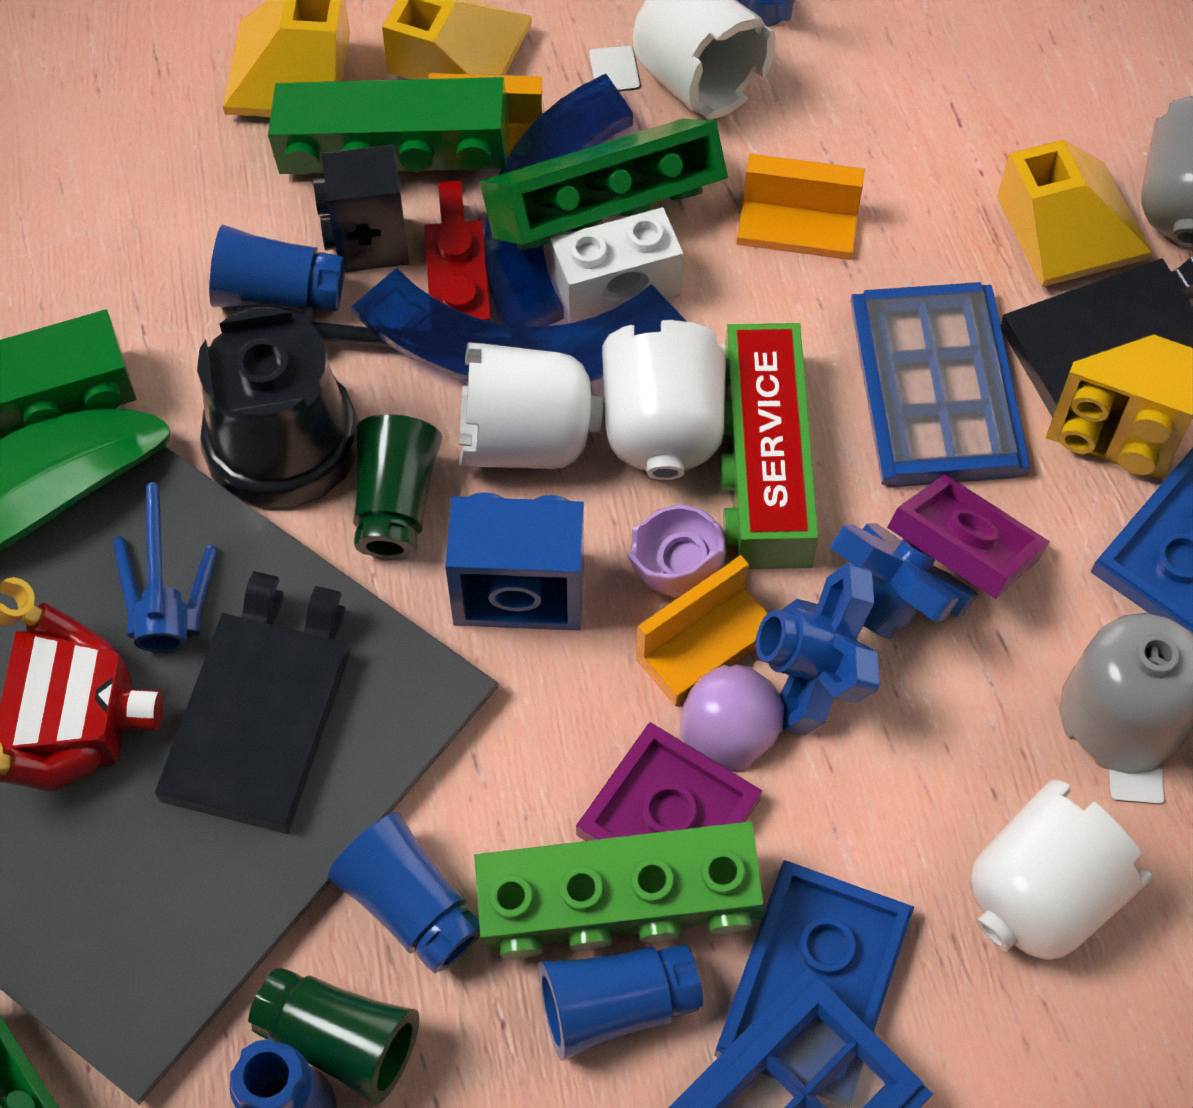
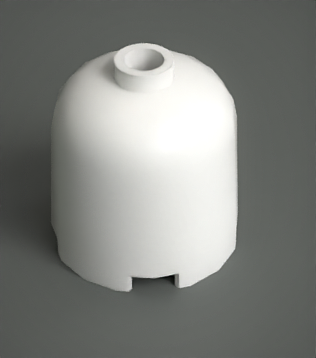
M645 0L636 16L632 31L635 55L645 69L690 110L700 113L709 120L727 116L741 107L748 100V97L742 92L752 82L756 73L762 77L767 75L775 54L774 32L765 25L760 16L736 0Z
M662 320L661 332L634 335V325H628L609 334L602 345L605 425L610 447L616 456L634 468L647 471V476L658 480L680 478L684 475L685 470H690L708 461L722 444L724 434L725 345L719 346L717 344L716 331L693 322Z
M481 343L467 344L465 365H469L468 386H462L459 445H463L460 453L459 466L556 469L564 468L575 462L584 451L588 432H600L603 414L602 396L591 395L589 375L583 364L570 355L558 352Z
M1050 780L984 848L972 866L969 879L975 903L983 913L976 922L982 932L1003 951L1007 952L1014 945L1024 953L1045 960L1063 958L1078 948L1153 879L1149 871L1141 869L1138 872L1133 865L1142 855V852L1122 826L1096 802H1092L1083 810L1067 799L1066 796L1071 792V786L1063 781Z

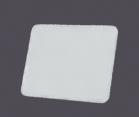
M632 46L598 48L589 51L596 91L632 89L640 86Z
M1157 768L1153 771L1129 774L1109 769L1110 795L1112 799L1157 804L1164 802L1162 769Z

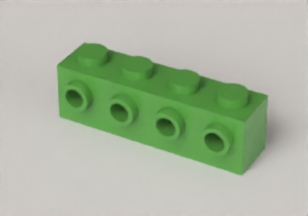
M753 821L474 854L480 938L490 950H500L502 958L516 959L537 956L542 953L543 944L569 942L570 949L572 950L602 949L612 945L611 936L639 933L641 942H665L680 938L682 936L681 928L709 925V930L712 934H734L750 930L752 928L751 920L765 919Z

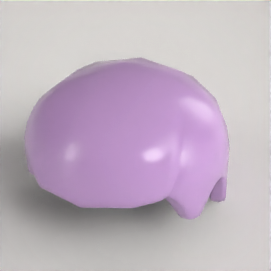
M677 504L656 510L641 525L633 527L631 552H628V557L635 573L653 592L679 598L723 567L726 557V538L719 522H716L703 509Z
M737 664L733 666L723 665L702 676L689 691L681 711L680 735L687 745L728 770H745L759 756L774 746L778 734L783 729L785 706L772 682L754 669Z

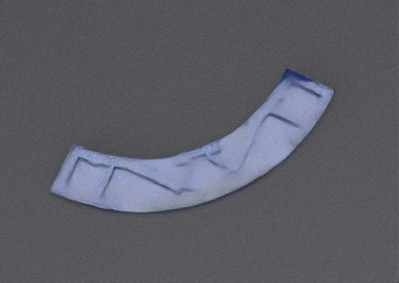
M605 73L579 86L539 116L520 137L507 157L506 169H501L499 175L601 144L611 136L632 126L633 112ZM487 215L485 225V260L489 288L498 317L510 340L516 341L563 320L564 307L554 290L547 270L544 245L519 250L516 247V243L493 239Z
M397 268L351 306L352 313L368 329L400 353L449 373L448 376L467 382L469 365H465V356L468 343L499 345L570 355L583 364L591 382L603 378L602 345L609 334L628 325H634V335L661 332L662 320L687 322L651 284L634 298L620 306L589 319L553 326L499 324L475 318L434 299L413 284Z

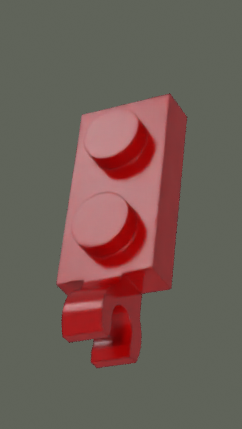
M461 181L438 182L441 223L424 225L432 333L456 335L491 332L482 220L465 222Z

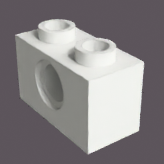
M663 207L550 238L551 281L569 326L681 295L683 251Z

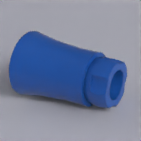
M222 224L216 236L211 260L209 280L210 304L212 307H279L306 312L308 306L315 307V310L338 311L345 277V258L335 254L318 252L317 247L261 237Z
M393 812L384 816L363 831L344 849L328 871V880L360 903L397 939L408 953L415 952L424 965L434 974L441 970L444 971L457 961L480 937L479 919L464 906L466 903L464 897L444 877L423 850L399 812Z
M676 945L657 951L651 946L608 956L580 960L539 962V984L544 1012L553 1045L561 1061L611 1040L638 1031L670 1024L672 1017L690 1014L698 1011L703 1006L701 981L695 959L687 945Z
M272 1039L255 1041L243 1048L239 1061L230 1072V1095L235 1108L337 1107L334 1091L326 1077L310 1066L298 1050L283 1043H275ZM284 1087L278 1094L267 1097L274 1088Z

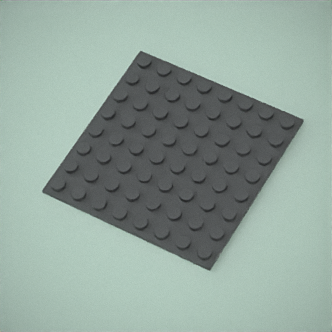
M166 446L140 464L77 501L27 536L0 551V583L12 577L27 582L33 589L35 606L46 603L80 621L116 648L117 653L121 654L131 675V689L161 691L163 696V715L159 730L124 729L119 758L113 765L97 767L93 773L54 792L41 791L0 781V990L138 1105L144 1101L331 883L327 878L328 871L344 849L368 827L395 809L498 689V682ZM151 482H155L159 486L163 587L178 590L181 593V600L188 604L205 548L208 545H214L218 549L213 572L200 612V634L187 635V645L183 649L166 653L141 650L134 645V638L127 637V610L113 546V540L116 537L120 536L125 539L139 600H141V593L148 589L146 486ZM253 571L279 577L276 590L283 591L284 597L273 625L303 632L306 624L308 604L315 586L340 591L342 596L339 605L345 606L343 621L335 640L347 642L350 655L288 834L162 803L155 794L221 614L226 613L241 617L246 587ZM0 592V603L9 609L17 610L18 605L15 599ZM22 621L12 626L0 625V703L15 632L26 631L27 624Z

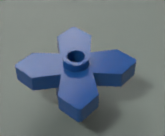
M866 523L863 529L853 524L843 525L829 546L853 565L872 571L874 604L863 626L884 638L891 639L898 628L906 629L918 610L935 622L946 620L949 614L956 617L964 616L978 596L976 591L953 575L933 566L936 561L934 558L905 539H899L877 523Z
M847 563L826 578L818 604L796 599L780 611H770L763 618L756 636L757 655L762 662L768 663L773 671L789 675L779 695L785 706L782 730L806 735L826 722L833 699L857 704L879 689L878 652L857 641V637L874 604L872 571L870 569Z

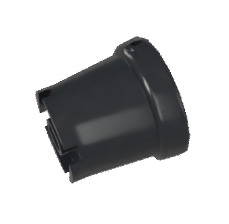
M254 307L232 314L219 323L222 333L212 341L209 347L205 339L199 349L197 373L201 382L204 402L200 443L210 475L219 485L240 500L260 508H293L322 498L347 477L358 457L356 425L360 420L347 389L333 375L327 350L320 333L310 322V330L303 324L294 322L292 312L279 307Z

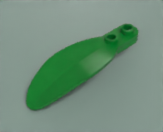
M101 408L47 418L25 426L0 439V551L27 536L107 482L158 452L171 439L169 426L155 415L145 412Z

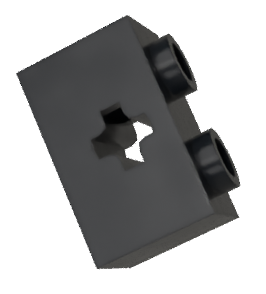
M394 145L322 153L324 178L313 179L317 212L318 215H321L320 222L325 251L336 250L337 255L345 258V272L409 265Z

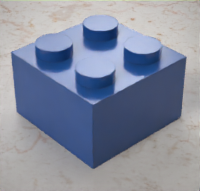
M486 492L476 493L470 497L452 496L445 568L453 625L581 631L584 577V501H569L564 497L556 495H544L536 499H510Z

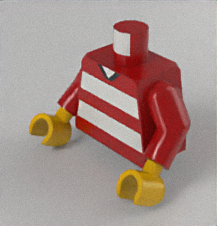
M12 577L0 583V592L14 598L18 605V609L13 610L0 603V625L12 626L19 621L27 624L26 631L15 632L0 703L1 782L54 792L93 773L97 767L111 766L116 763L119 758L124 729L159 730L163 715L162 692L131 689V675L121 654L117 653L116 648L80 621L46 603L35 606L33 589L24 580Z

